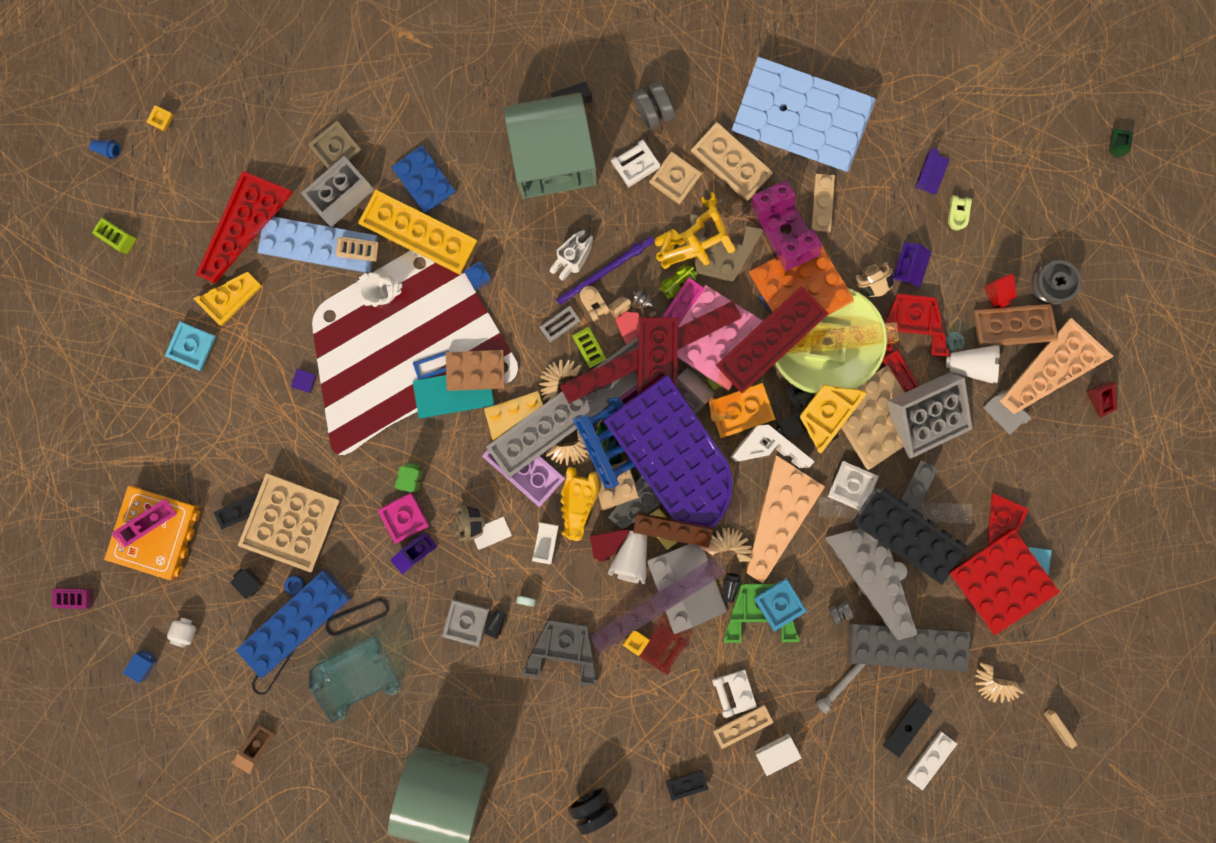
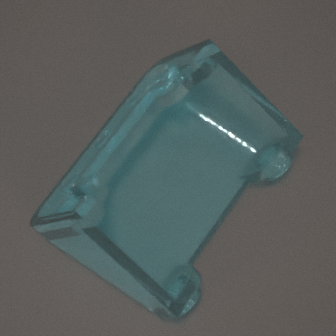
M378 637L369 638L318 663L309 672V690L331 723L343 720L347 716L350 705L382 690L386 695H393L402 689L400 680Z

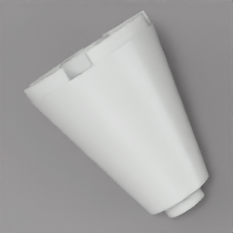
M994 345L953 352L946 359V368H950V372L997 384L1000 347Z
M633 531L628 532L608 570L610 576H613V573L618 574V579L632 583H639L640 580L642 584L645 583L647 535L633 533Z

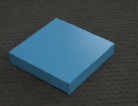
M787 578L754 597L755 602L774 632L807 612Z

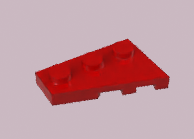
M991 493L987 545L1013 528L1019 533L1029 509Z

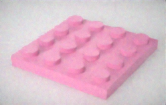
M705 285L703 287L705 289L678 327L731 301ZM737 304L735 305L742 317L740 320L679 349L677 352L678 359L727 390L731 388L732 383L716 367V364L763 322Z

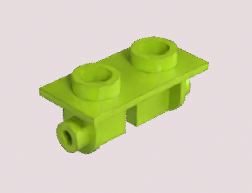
M688 264L682 265L676 270L674 276L662 282L659 290L666 293L665 297L668 300L674 299L681 289L679 285L681 283L684 285L688 278L695 281V277L698 274L693 270L692 266Z

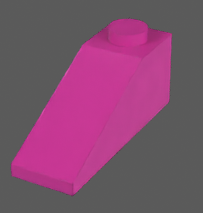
M165 498L117 528L111 534L123 549L177 514Z

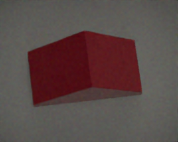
M1114 381L1102 383L1086 391L1100 418L1117 410L1116 384Z

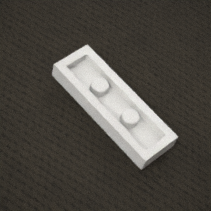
M939 731L906 775V778L923 790L957 743Z

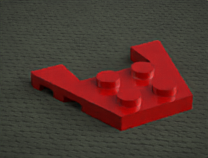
M896 295L884 322L887 333L886 351H892L893 333L902 332L931 335L930 355L949 357V350L945 342L946 337L945 333H943L942 320L935 297Z

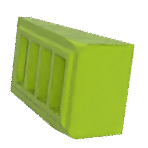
M101 217L92 231L95 236L124 254L129 253L136 241L135 237ZM106 225H108L106 231L102 235L103 230L105 229Z
M589 327L572 335L590 369L606 360ZM589 334L590 337L580 342L578 338ZM592 340L593 344L585 348L582 347L583 344ZM594 347L597 349L588 355L586 354V351ZM599 353L600 357L590 362L589 358Z

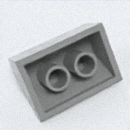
M343 156L301 194L329 226L332 227L374 189L350 161Z

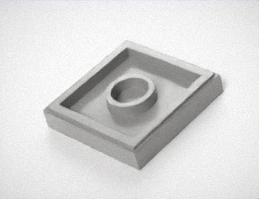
M452 599L442 637L479 647L490 609Z

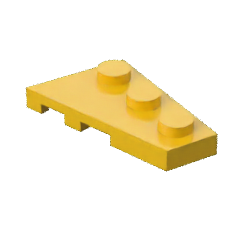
M246 272L228 281L226 284L193 299L220 326H223L263 286L249 272Z
M539 391L484 409L493 441L543 406Z

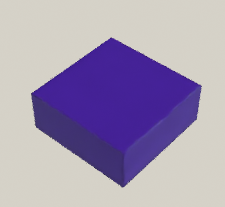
M297 369L291 387L311 393L317 375Z

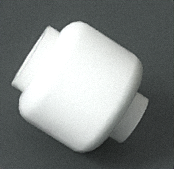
M181 618L180 621L176 620L171 623L167 634L170 644L185 648V645L192 643L196 627L191 625V620Z

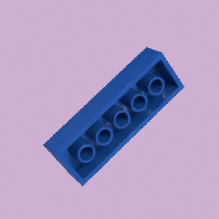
M324 570L236 649V652L262 679L348 603L352 597L328 570Z

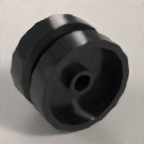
M603 787L585 794L568 807L572 819H579L576 827L581 835L600 829L618 815L614 804L607 803L610 796Z

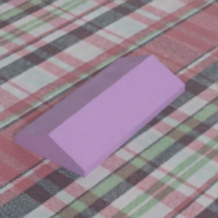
M488 450L482 456L538 507L549 498L565 479L540 456L510 478L507 477Z

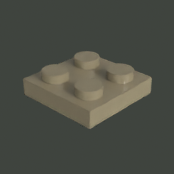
M338 121L334 122L308 144L327 169L343 156L351 161L362 152Z

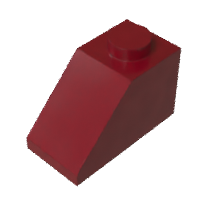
M628 529L590 535L594 559H598V562L610 560L609 556L615 554L628 535Z

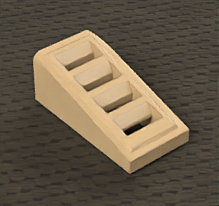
M338 237L336 256L338 258L377 262L379 243ZM344 243H347L346 253L343 252ZM352 244H355L354 254H351ZM360 245H363L362 255H359ZM368 246H372L370 256H367Z
M621 296L612 302L608 309L616 319L630 309L631 301Z

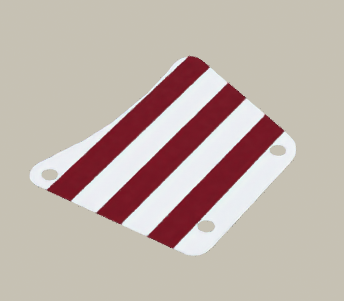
M410 250L373 272L389 275L395 282L399 281L403 284L400 289L401 293L390 303L377 305L376 307L373 305L365 306V303L360 299L361 295L357 294L358 290L356 287L358 283L356 282L330 297L318 307L312 322L330 446L336 454L346 455L353 452L388 426L418 412L413 381L418 380L413 362L448 350L449 352L504 350V362L508 364V371L505 373V384L515 378L518 371L517 361L464 271L459 275ZM417 257H422L426 261V266L421 270L416 269L413 264ZM333 310L336 314L335 320L333 322H326L323 318L324 312ZM446 356L418 365L420 374L424 375L445 368ZM443 372V373H440V374H437V375H434V376H431V377H428V378L443 376V375H446V372Z

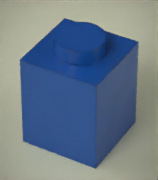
M481 261L464 271L476 291L492 281Z
M148 651L137 652L130 660L123 674L137 683H141L147 679L158 661Z

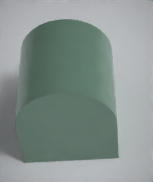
M581 92L504 106L516 180L522 199L597 185L596 166Z
M416 746L406 761L390 815L388 836L416 843H471L491 765Z

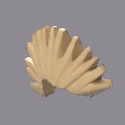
M559 360V368L555 362L552 363L553 366L549 364L550 369L545 368L549 373L543 371L542 373L545 375L540 377L549 381L539 384L546 387L540 390V392H544L541 394V396H544L542 399L550 401L561 392L560 386L563 385L564 379L567 376L578 377L582 365L574 368L575 362H571V360H568L565 366L563 365V360Z
M577 430L578 439L576 441L555 444L546 456L548 457L553 454L551 460L553 461L556 458L555 463L559 460V464H562L565 457V462L568 466L570 456L573 465H576V461L580 464L579 457L584 461L583 456L587 459L586 453L588 455L589 453Z
M722 528L723 538L718 530H716V537L712 535L709 548L701 546V549L712 555L733 550L736 552L739 562L752 561V558L745 555L752 553V550H748L752 547L742 546L748 539L745 538L739 541L743 533L741 532L738 535L739 530H737L734 534V528L731 535L730 528H727V531L725 528Z
M980 662V665L985 670H976L979 674H975V677L982 680L975 683L976 685H982L978 691L981 692V695H984L985 699L989 696V701L992 699L993 702H996L1000 694L1001 703H1003L1005 695L1008 702H1010V697L1014 700L1013 695L1019 698L1017 692L1024 693L1016 681L993 678L992 665Z

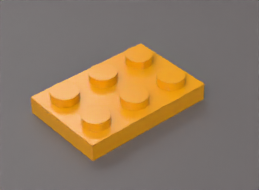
M763 383L748 388L743 394L738 391L708 402L720 438L776 419Z

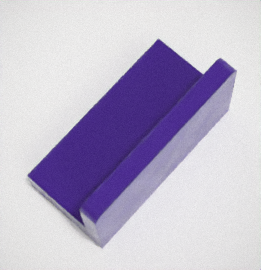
M931 148L927 152L915 188L936 195L949 159L939 156V150Z
M904 242L893 279L909 282L916 287H921L931 251L921 244Z

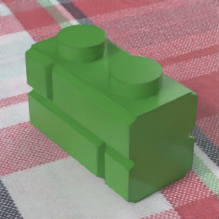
M406 463L405 466L399 467V478H397L395 484L396 489L408 492L420 491V480H422L424 474L423 469H419L420 465Z

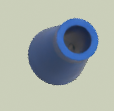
M91 140L89 144L91 151L97 152L109 159L117 158L121 152L120 144L116 143L115 140Z

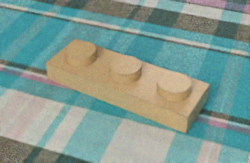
M815 174L811 229H814L815 232H831L835 175Z
M763 704L712 731L721 749L772 724L773 721Z

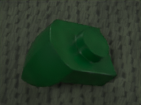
M1113 129L1109 152L1116 158L1127 155L1131 151L1134 132Z

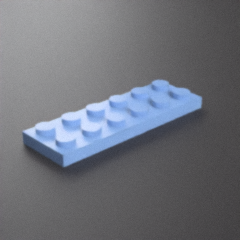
M272 217L261 231L258 253L370 273L373 261L338 258L336 256L338 237L377 242L378 236ZM344 243L343 252L346 253L347 243ZM352 244L351 254H354L355 244ZM360 245L359 255H362L363 245ZM368 246L367 256L371 255L372 246Z

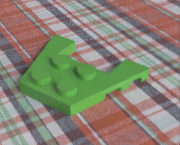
M776 583L740 585L723 638L724 643H741V622H768L755 602L754 597ZM793 620L781 627V642H799Z

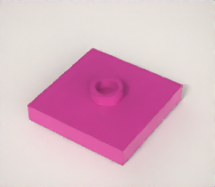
M413 492L377 510L395 544L430 526Z

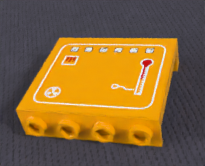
M128 486L114 530L165 498L177 515L123 549L112 536L104 560L167 580L177 579L182 573V561L188 554V542L194 535V523L200 517V506L149 492L138 486Z

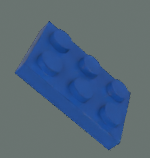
M422 145L391 167L425 214L456 193Z

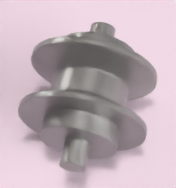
M645 289L639 290L637 293L633 292L632 294L635 296L633 299L635 301L634 305L637 303L641 304V310L643 307L647 308L648 305L651 307L653 305L650 302L652 300L650 297L652 293L646 295L644 293Z

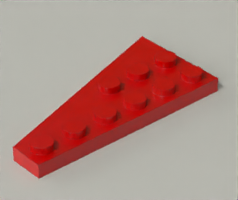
M242 171L196 275L216 283L294 192Z

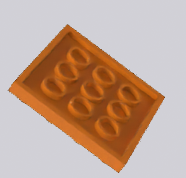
M823 247L821 248L820 256L786 272L778 257L749 271L750 277L771 313L801 286L829 313L828 315L854 302L853 296Z

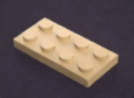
M717 122L691 149V152L746 202L773 174L767 166Z

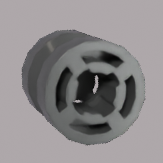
M847 601L841 602L839 606L828 607L835 626L841 624L843 620L849 621L854 619Z

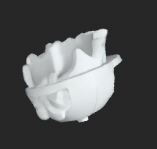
M370 272L369 274L364 273L359 277L360 280L357 281L358 286L356 289L358 290L357 294L361 295L360 299L365 303V306L373 305L376 307L377 305L390 303L401 293L400 289L403 284L399 281L395 282L389 275Z

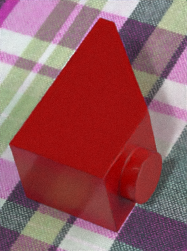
M1013 273L984 286L993 307L1000 305V308L1012 304L1011 299L1016 298Z

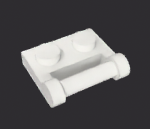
M643 139L637 142L638 145L622 155L610 159L628 188L660 168V164ZM641 151L644 153L622 167L621 164Z
M745 669L712 680L722 704L724 718L757 707ZM726 682L729 683L736 705L732 708L723 685Z

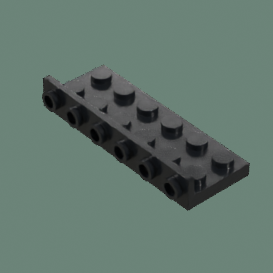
M875 487L852 520V523L943 585L964 554L970 555L971 552L965 549L967 545L958 539L956 542L952 540L953 535L942 529V531H939L937 529L938 525L930 519L927 521L922 519L923 514L914 508L912 511L908 509L907 506L909 504L898 498V500H895L892 497L894 494L888 489L883 488L881 490Z

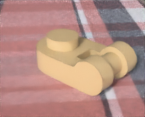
M586 286L581 290L580 299L593 321L599 319L600 315H606L610 312L595 287ZM598 303L600 307L593 310L592 305Z

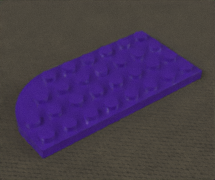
M664 375L606 417L603 422L674 520L715 527L724 516L732 496L730 466L668 375Z

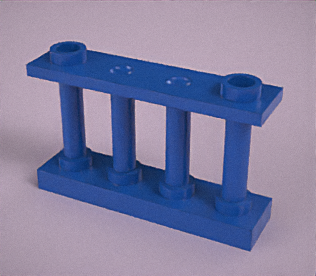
M618 397L608 398L609 407L591 417L585 414L572 418L604 488H614L620 485L617 480L618 476L635 466L629 460L616 469H612L609 463L610 459L624 450L619 444L611 450L604 452L601 445L602 441L613 436V434L607 429L597 435L593 428V424L611 415L624 405Z

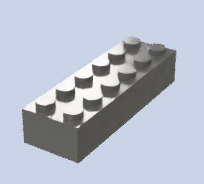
M849 623L847 662L851 664L968 672L970 632L915 627L917 631L916 636L897 641L887 625Z

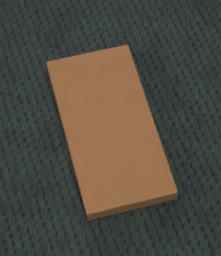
M1052 304L974 310L973 312L979 348L1058 340Z

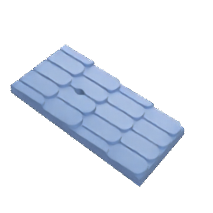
M758 57L731 131L849 172L876 98Z

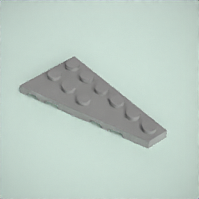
M862 529L826 537L827 543L833 548L837 557L843 562L849 574L868 597L872 606L878 611L897 641L916 636L917 631L890 549Z

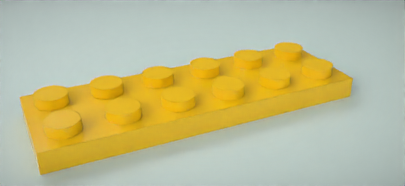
M377 190L374 191L358 222L359 225L459 275L462 274L478 242L476 239Z

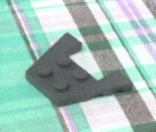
M549 620L522 671V675L539 678L542 658L582 664L579 684L596 687L597 682L587 625Z

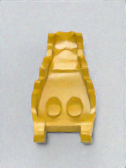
M568 467L560 500L563 504L561 508L563 512L562 518L565 519V529L562 535L570 540L580 541L583 538L586 520L598 496L599 477L598 473L591 472L589 478L577 476L576 468Z

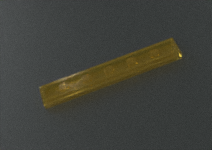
M897 322L884 323L887 333V344L899 343ZM881 324L810 331L786 354L870 346L883 343Z

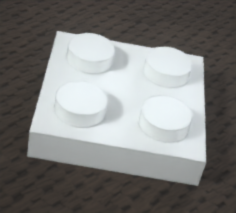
M842 461L828 497L860 510L872 493L879 476Z

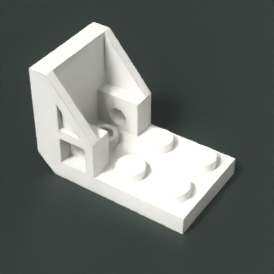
M769 425L753 427L730 456L735 462L768 456L777 446L776 450L783 456L789 455L792 458L791 462L798 468H810L814 463L810 457ZM763 439L768 442L767 445L763 444Z

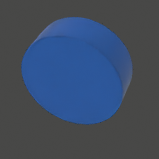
M296 575L287 578L284 584L286 592L290 595L298 594L305 587L304 580Z

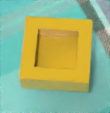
M154 105L146 122L166 132L174 115Z
M633 629L623 643V646L639 656L650 639Z

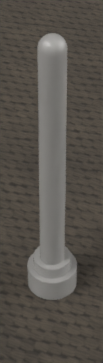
M855 664L827 697L819 698L815 705L824 714H827L831 710V703L862 670L865 664Z

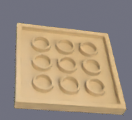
M888 365L877 371L865 384L856 389L865 391L867 394L841 427L867 470L904 447L891 420L888 400L905 392Z
M266 473L238 546L312 572L340 500Z

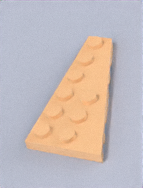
M1070 318L1058 330V340L1047 343L999 401L1015 414L1114 356Z
M777 455L775 456L750 555L752 561H749L746 571L747 574L761 583H764L825 487Z

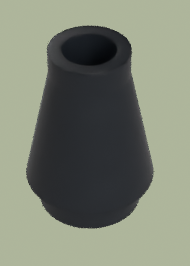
M726 573L725 577H723V601L734 602L742 582L740 575Z
M496 609L493 616L484 626L485 630L483 633L498 639L499 635L501 636L507 613Z

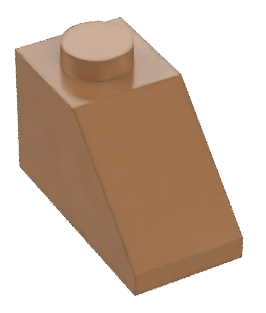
M258 725L237 753L233 765L251 774L275 734Z

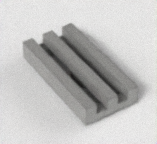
M569 305L539 328L551 343L581 322V320ZM567 312H571V314L568 317H566L561 322L553 326L551 329H549L548 331L545 330L546 327H548L550 324L558 320ZM573 317L576 319L572 323L564 327L562 330L557 332L555 335L550 337L549 334L557 330L559 327L564 325Z

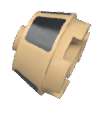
M884 262L879 267L877 263L868 266L862 270L863 274L861 276L856 275L857 286L868 297L882 296L894 286L893 269L889 267L887 262Z

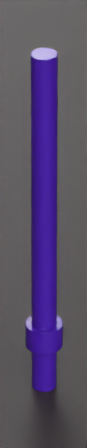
M649 236L639 244L635 243L631 246L630 250L558 297L556 300L559 305L633 256L640 255L645 248L655 242L652 236Z

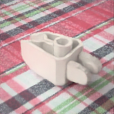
M584 230L570 237L557 249L558 259L551 266L550 272L555 274L563 265L565 269L559 276L561 280H565L571 272H579L590 254L593 236L591 235L584 243H581L586 236Z

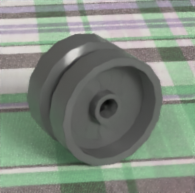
M657 80L648 84V93L643 88L632 92L639 114L650 131L660 126V119L665 123L675 119L671 102L664 88Z
M1064 260L1052 261L1040 267L1033 274L1031 280L1032 293L1042 304L1058 305L1076 296L1081 286V275L1078 269L1070 262Z

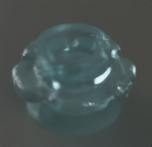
M957 332L949 333L945 340L946 345L953 351L961 349L964 345L963 335Z

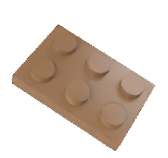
M504 350L446 352L447 391L505 389Z

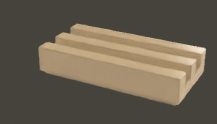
M1049 709L1044 712V715L1064 744L1071 749L1076 747L1077 742L1057 713Z

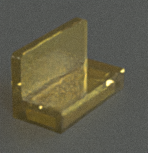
M709 398L712 421L734 418V410L718 412L717 398Z

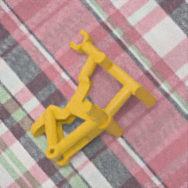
M713 192L710 193L711 199L705 200L704 197L701 198L704 206L709 209L697 218L696 223L691 228L681 234L672 229L655 239V245L662 246L660 252L656 254V258L658 261H661V266L664 269L669 268L671 264L696 256L702 261L703 265H708L710 260L705 249L722 241L728 253L735 251L734 245L726 231L727 227L715 205L717 198ZM712 217L719 234L699 242L694 234L701 228H704V222ZM685 242L687 244L685 246L674 249L675 244L682 245Z

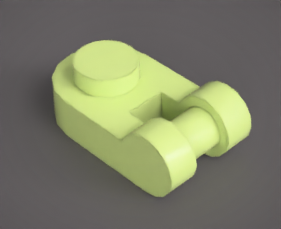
M956 195L951 196L948 224L953 230H961L968 225L972 198L965 197L962 199ZM957 206H963V211L957 210Z

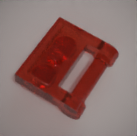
M660 623L639 657L668 675L671 671V666L683 648L688 646L689 642L674 634ZM673 640L676 641L677 645L665 663L661 664L659 662Z

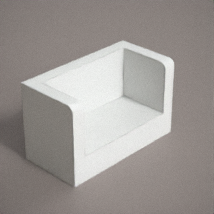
M539 522L532 561L552 564L559 525Z
M789 734L754 751L766 776L801 759Z

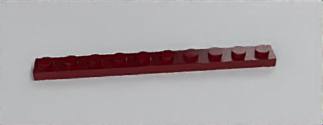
M734 301L678 327V350L740 320L742 317ZM638 348L561 385L560 387L568 403L570 404L637 371Z

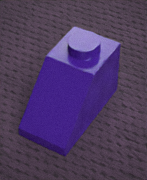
M424 532L390 560L403 575L438 546Z

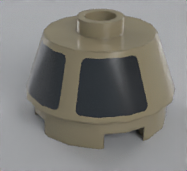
M468 505L455 507L454 513H457V517L453 519L455 535H460L458 541L469 542L482 536L485 518L482 516L481 510Z

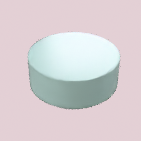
M518 596L516 603L535 607L536 600Z

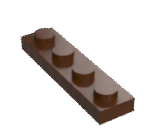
M639 512L636 514L633 533L708 548L713 532V527Z

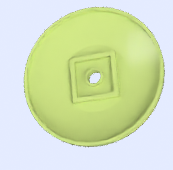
M848 288L854 298V302L826 316L775 363L785 379L803 391L816 394L823 384L857 389L876 373L885 355L887 333L879 311L865 296ZM828 338L833 341V344L830 347H826L822 344V341Z

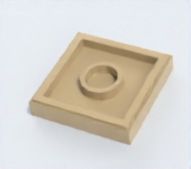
M671 151L649 183L680 205L702 173Z

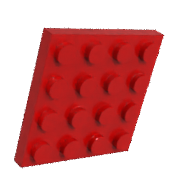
M1014 528L956 566L950 572V575L994 635L1060 593Z

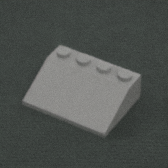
M946 373L888 400L891 420L909 458H913L973 429L965 378L954 373Z
M686 544L647 559L674 634L727 612L705 551L701 549V546Z

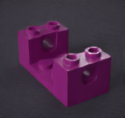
M788 180L752 196V209L785 272L820 256L822 244L814 229L808 230L795 206L796 195ZM784 226H788L791 229V232L789 234H783L780 231V229Z

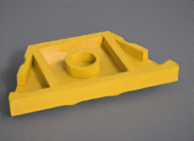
M823 384L800 414V418L820 454L867 393L865 391Z

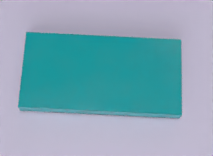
M446 375L413 381L419 419L495 405L492 389L447 391Z

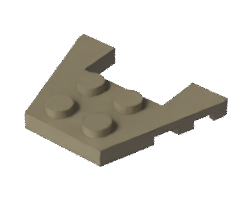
M690 215L691 227L696 223L699 215ZM704 222V228H701L694 234L699 242L709 239L704 237L706 222ZM746 226L742 245L732 243L735 248L733 253H728L722 241L705 249L710 263L703 265L697 256L694 257L696 273L706 277L733 282L763 233V229Z

